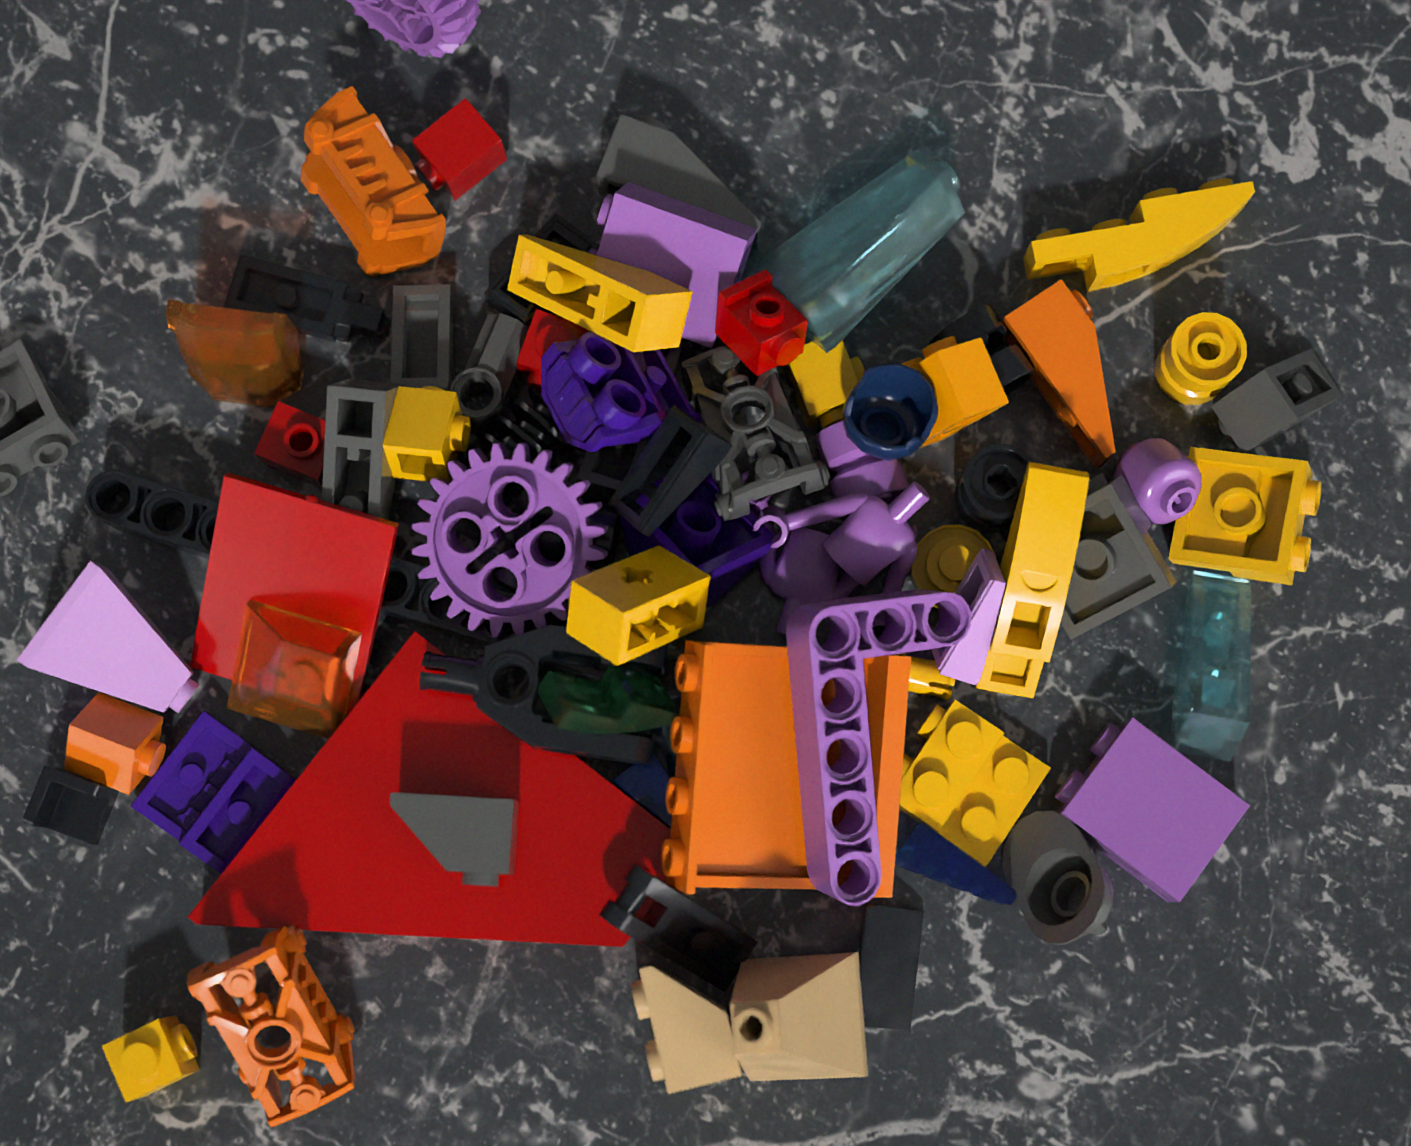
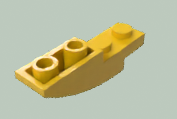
M1230 178L1216 179L1204 183L1197 191L1179 194L1176 188L1158 189L1143 196V200L1138 202L1129 218V225H1126L1124 219H1112L1094 225L1092 231L1070 234V230L1066 228L1043 232L1036 236V240L1030 242L1023 257L1027 280L1083 271L1087 292L1117 286L1147 276L1175 263L1219 233L1244 208L1255 193L1253 181L1233 184V180Z
M1028 462L1000 565L1006 585L983 673L976 685V689L1034 698L1044 662H1050L1065 606L1089 483L1088 472Z

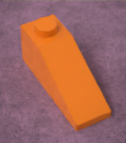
M1061 279L1004 317L1003 322L1009 330L1005 341L1007 344H1018L1036 370L1030 379L1095 470H1097L1116 451L1096 328L1091 321L1093 312L1084 296L1075 289L1070 292Z

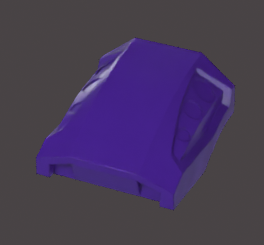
M588 332L577 340L553 342L541 357V396L565 442L589 452H596L603 446L636 443L651 439L673 405L703 422L699 412L693 411L660 349L632 352L595 333Z

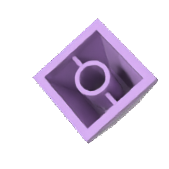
M92 561L88 563L17 658L18 662L28 668L163 713L169 707L179 713L199 686L198 683L190 679L194 671L114 573L104 565Z

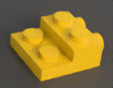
M1190 447L1188 457L1196 463L1201 473V490L1193 508L1186 515L1175 521L1168 557L1171 563L1231 572L1233 577L1292 585L1295 571L1306 572L1310 558L1311 538L1301 536L1305 515L1316 516L1321 498V481L1312 480L1313 472L1308 461Z
M957 700L952 701L946 710L936 704L917 732V734L926 739L914 758L905 753L903 754L899 810L981 866L986 867L1051 767L1004 737L1005 732Z

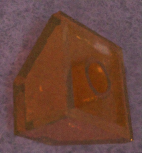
M249 600L245 605L226 709L329 739L345 719L362 632Z

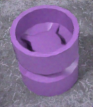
M843 421L821 430L814 436L822 464L825 463L828 470L837 472L830 481L834 499L850 494L862 493L868 496L874 495L888 504L893 502L909 486L903 465L897 459L886 461L863 453L847 437Z

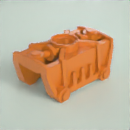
M351 86L337 92L309 118L305 125L304 142L311 152L306 156L305 162L302 164L300 180L309 193L319 194L357 249V263L365 275L371 277L379 274L386 275L423 266L437 258L446 233V219L443 214L438 215L425 195L428 193V188L418 179L415 168L407 154L398 145L392 144L375 113L368 115L358 101L355 88Z
M294 924L288 927L285 925L266 934L261 942V946L258 948L249 949L217 965L214 962L208 961L191 969L187 975V987L191 995L203 1003L210 1026L215 1025L239 1065L238 1073L242 1082L249 1087L253 1099H259L270 1127L306 1114L347 1093L355 1085L351 1041L355 1038L354 1025L349 1016L346 1017L343 1012L337 1014L304 955L306 952L305 945L307 944L305 936L301 929H297ZM266 960L280 985L275 1005L272 1004L266 993L256 994L254 990L256 982L254 965ZM232 996L242 997L244 1002L240 1005V1008ZM270 1025L281 1026L291 1035L287 1043L277 1048L261 1046L255 1036L262 1028ZM303 1057L324 1063L335 1083L330 1082L321 1086L316 1078L303 1076L301 1072L306 1066ZM278 1079L281 1081L290 1080L291 1082L289 1090L290 1102L286 1103L284 1107Z

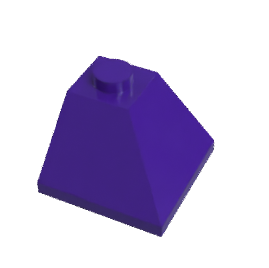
M711 473L649 537L639 532L619 514L629 557L660 545L710 575L706 608L715 604L772 549L770 543L774 538V535L764 524H761L757 531H753L756 516L751 510L750 514L733 520L724 521L722 516H718L714 500H716L715 494L719 492ZM664 479L658 480L653 484L659 487ZM644 494L636 500L643 508L650 501Z

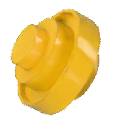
M943 525L929 531L917 544V556L910 569L911 581L915 589L955 593L978 552L982 548L991 551L993 549L989 541L977 530L963 525Z

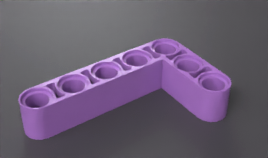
M914 589L812 602L799 606L791 613L788 619L786 639L807 872L810 882L817 890L847 905L859 906L868 902L876 895L881 884V863L863 658L949 647L958 644L966 637L971 627L972 615L966 601L955 593ZM936 604L940 613L939 622L931 630L928 624V614ZM882 611L885 617V628L876 639L873 634L872 623L876 614ZM823 618H826L830 625V635L827 641L822 646H819L815 637L818 623ZM832 678L835 684V696L832 702L824 707L821 701V690L824 684ZM838 739L841 747L840 756L832 766H828L826 760L827 750L830 744ZM844 800L846 812L843 820L838 825L833 826L831 820L832 812L835 806ZM850 860L851 873L843 884L838 885L837 873L840 867Z

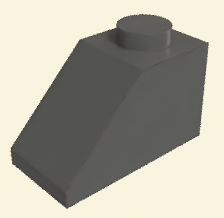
M1309 349L1263 369L1211 405L1219 418L1218 424L1226 439L1232 444L1237 445L1241 453H1247L1279 436L1343 395L1313 350Z
M390 793V806L446 871L462 872L463 885L499 887V874L515 875L520 802L514 799Z

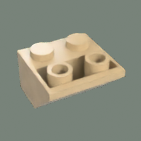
M656 963L642 966L639 969L641 980L633 981L634 983H631L639 1020L650 1018L655 1039L647 1041L645 1045L653 1082L665 1079L667 1092L670 1094L742 1076L740 1064L734 1056L732 1029L727 1008Z

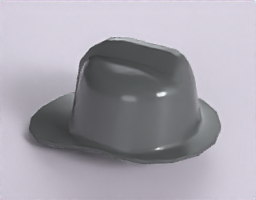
M1036 811L1022 818L1009 832L1003 848L1002 869L1007 885L1035 936L1051 945L1068 944L1089 933L1101 935L1106 932L1107 925L1105 921L1113 908L1114 888L1111 877L1099 864L1082 832L1071 820L1055 811Z

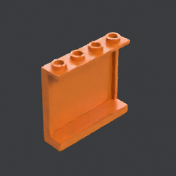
M685 640V653L678 657L675 669L676 686L679 691H682L680 716H675L671 726V746L673 751L677 753L675 777L669 779L666 789V806L669 814H672L670 839L664 841L661 853V865L664 875L667 876V883L685 894H695V887L817 890L810 882L807 872L787 646ZM901 654L863 658L881 863V884L874 897L892 898L911 665V656ZM832 678L824 684L821 690V701L824 707L832 702L835 696V684ZM838 739L830 744L827 750L826 760L828 766H832L840 756L841 747ZM844 800L840 801L832 812L831 820L833 826L838 825L843 820L846 812ZM850 860L846 861L837 873L838 885L843 884L851 873Z

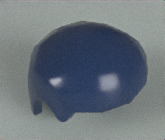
M900 363L874 365L868 368L849 393L842 412L844 417L843 427L847 437L863 453L886 461L912 455L927 440L937 420L939 408L935 388L919 370Z

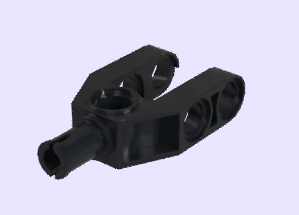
M548 625L485 646L484 655L481 654L478 660L433 654L429 651L424 653L422 666L426 670L447 673L441 675L420 671V690L426 691L428 689L473 696V702H476V707L482 713L535 750L633 764H651L655 734L617 731L595 723H591V726L555 722L544 719L543 716L535 715V709L542 690V666L546 661L644 675H664L668 644L617 666L567 634V627ZM510 668L524 670L529 675L527 691L516 699L501 697L497 691L499 676Z

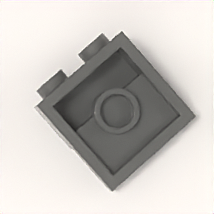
M22 339L0 350L1 497L7 495L16 487L18 477L37 466L48 468L60 464L67 457L68 448L80 442L61 401L50 390L32 351Z
M1103 473L1089 479L1073 571L1060 621L1070 640L1172 588L1177 582L1147 532L1152 524L1137 502L1123 475L1109 482Z

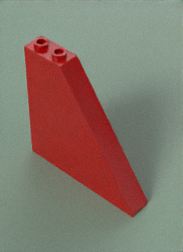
M414 631L188 915V918L196 925L279 929L285 925L288 927L294 924L297 929L309 931L624 947L632 937L608 923L599 913L609 898L614 901L627 883L623 877L633 862L667 883V876L664 875L662 870L661 853L664 841L670 839L671 829L577 756L535 750L482 713L476 707V702H473V696L428 689L426 691L420 690V671L445 675L447 672L426 670L422 666L423 656L426 651L439 655L445 654ZM390 793L514 799L520 802L515 875L499 874V887L463 885L462 872L446 871L390 806ZM647 896L635 915L643 919L655 900Z

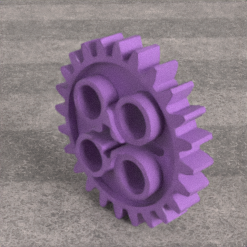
M496 443L492 446L491 461H488L485 454L479 448L469 451L470 469L458 460L450 461L447 465L453 481L451 482L442 477L432 478L430 483L440 497L438 499L424 498L418 502V505L431 515L430 520L412 524L413 530L427 535V543L412 549V554L429 557L431 565L418 573L419 579L436 577L440 584L433 590L430 598L433 601L449 595L453 599L447 613L449 618L458 615L464 610L469 611L468 629L471 631L477 629L487 619L490 620L492 637L497 638L502 635L507 623L510 622L515 635L518 636L528 632L529 620L531 619L538 629L551 625L550 611L562 621L567 620L569 604L566 599L570 598L572 580L596 571L589 566L590 561L604 559L608 556V551L593 545V538L606 533L608 526L591 524L589 517L602 507V503L589 502L584 504L581 496L591 483L589 480H585L571 485L567 481L573 469L571 462L563 464L555 471L551 469V450H543L535 461H530L528 443L518 444L512 458H509L504 443ZM509 482L521 484L528 492L529 505L523 514L511 512L503 502V492ZM546 506L552 508L553 515L548 520L516 542L517 550L513 548L499 554L475 574L469 572L468 565L481 554L501 542L505 537L504 531L508 532L522 526ZM462 518L473 520L481 530L482 539L476 549L464 547L457 538L456 528ZM544 531H552L562 537L566 552L560 562L549 561L541 555L538 541ZM496 567L508 568L515 574L518 588L513 597L500 595L494 589L492 574Z

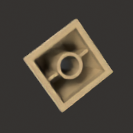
M859 952L747 959L740 964L730 1001L734 1056L750 1081L868 1076Z

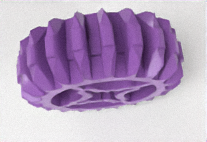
M345 0L352 4L353 14L365 19L369 23V29L375 28L383 34L385 41L391 39L398 43L402 50L408 51L412 48L419 56L423 57L430 54L441 58L445 53L452 54L468 38L476 26V20L481 13L478 6L480 0Z

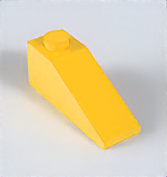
M527 234L518 236L507 287L508 291L632 352L679 347L693 291L650 271Z

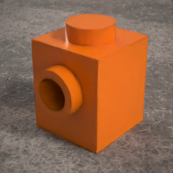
M98 692L69 724L64 770L130 795L145 775L152 777L157 772L163 761L166 751L165 743L160 742L163 716Z

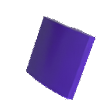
M204 709L160 765L157 772L133 800L130 807L179 840L180 846L222 874L297 779Z

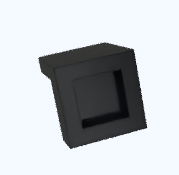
M44 765L22 822L34 827L48 828L83 842L98 845L119 791L64 769Z

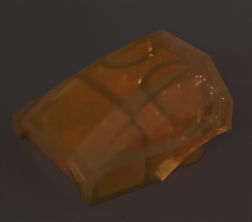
M168 299L166 308L168 327L176 335L181 355L188 366V374L213 400L271 407L278 401L301 389L305 367L300 356L297 329L286 314H269L190 304Z

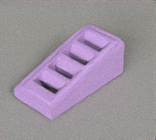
M982 548L978 552L955 592L969 605L972 615L971 627L966 637L958 644L931 649L939 674L973 685L978 684L983 673L1006 585L994 552Z

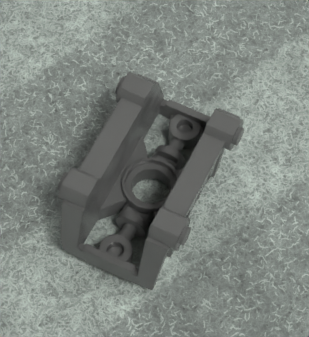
M727 345L681 362L685 396L693 411L699 412L706 425L733 445L725 458L711 472L719 492L715 494L716 500H714L718 516H722L723 520L727 521L750 514L749 500H757L800 485L805 495L828 486L830 476L826 464H822L820 459L813 460L805 435L801 431L796 416L793 413L791 403H793L795 393L790 380L787 381L785 376L779 377L776 367L759 375L755 385L752 386L747 376L739 375L742 370V361ZM713 369L718 377L727 379L722 385L724 395L707 389L699 371ZM744 407H758L765 413L764 417L754 425L743 426L733 421L735 413ZM774 438L784 443L793 469H789L781 457L771 454L776 446ZM743 446H745L750 457L759 459L755 465L756 481L745 486L736 466Z

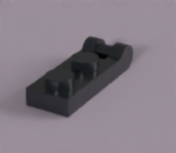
M633 862L623 877L627 881L626 885L615 901L610 898L608 899L599 915L620 931L725 992L737 975L740 964L747 960L758 942L740 928ZM647 896L655 901L643 919L635 914Z

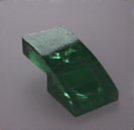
M609 665L599 683L548 671L537 688L556 728L587 733L637 732L670 725L675 716L680 715L658 677L614 665Z

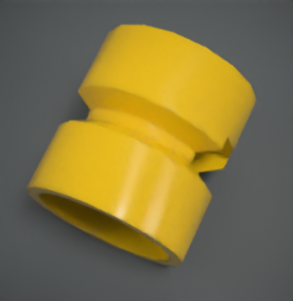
M1201 312L1187 317L1160 348L1156 357L1155 378L1160 389L1170 399L1183 405H1200L1211 401L1242 370L1247 358V342L1241 329L1230 318L1218 313Z

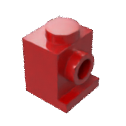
M766 269L719 291L715 334L756 376L778 365H787L802 354L808 320L772 285L773 276Z

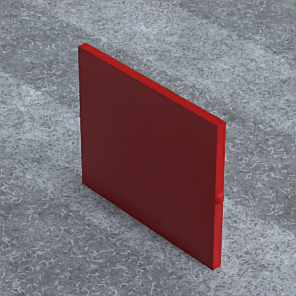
M229 472L225 474L190 667L267 690L273 695L280 694L348 715L362 698L399 523L319 500L314 495L306 496Z

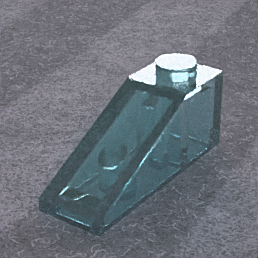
M1193 570L1191 574L1172 706L1171 746L1180 753L1230 762L1250 724L1251 580Z

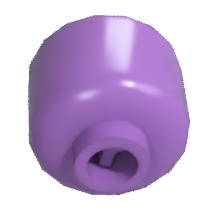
M1149 438L1130 445L1118 458L1113 479L1123 475L1137 502L1153 525L1167 524L1186 515L1195 505L1201 490V473L1196 463L1175 445L1162 438Z

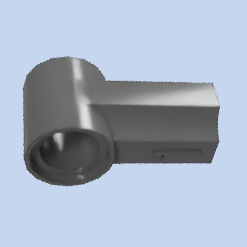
M488 313L464 371L459 373L451 383L450 391L457 393L462 415L469 417L471 432L478 433L482 430L487 433L494 432L497 429L493 419L497 415L507 418V402L520 374L516 361L529 327L519 319L502 313ZM487 392L493 395V400L489 406L482 410L475 411L466 408V402L475 393Z

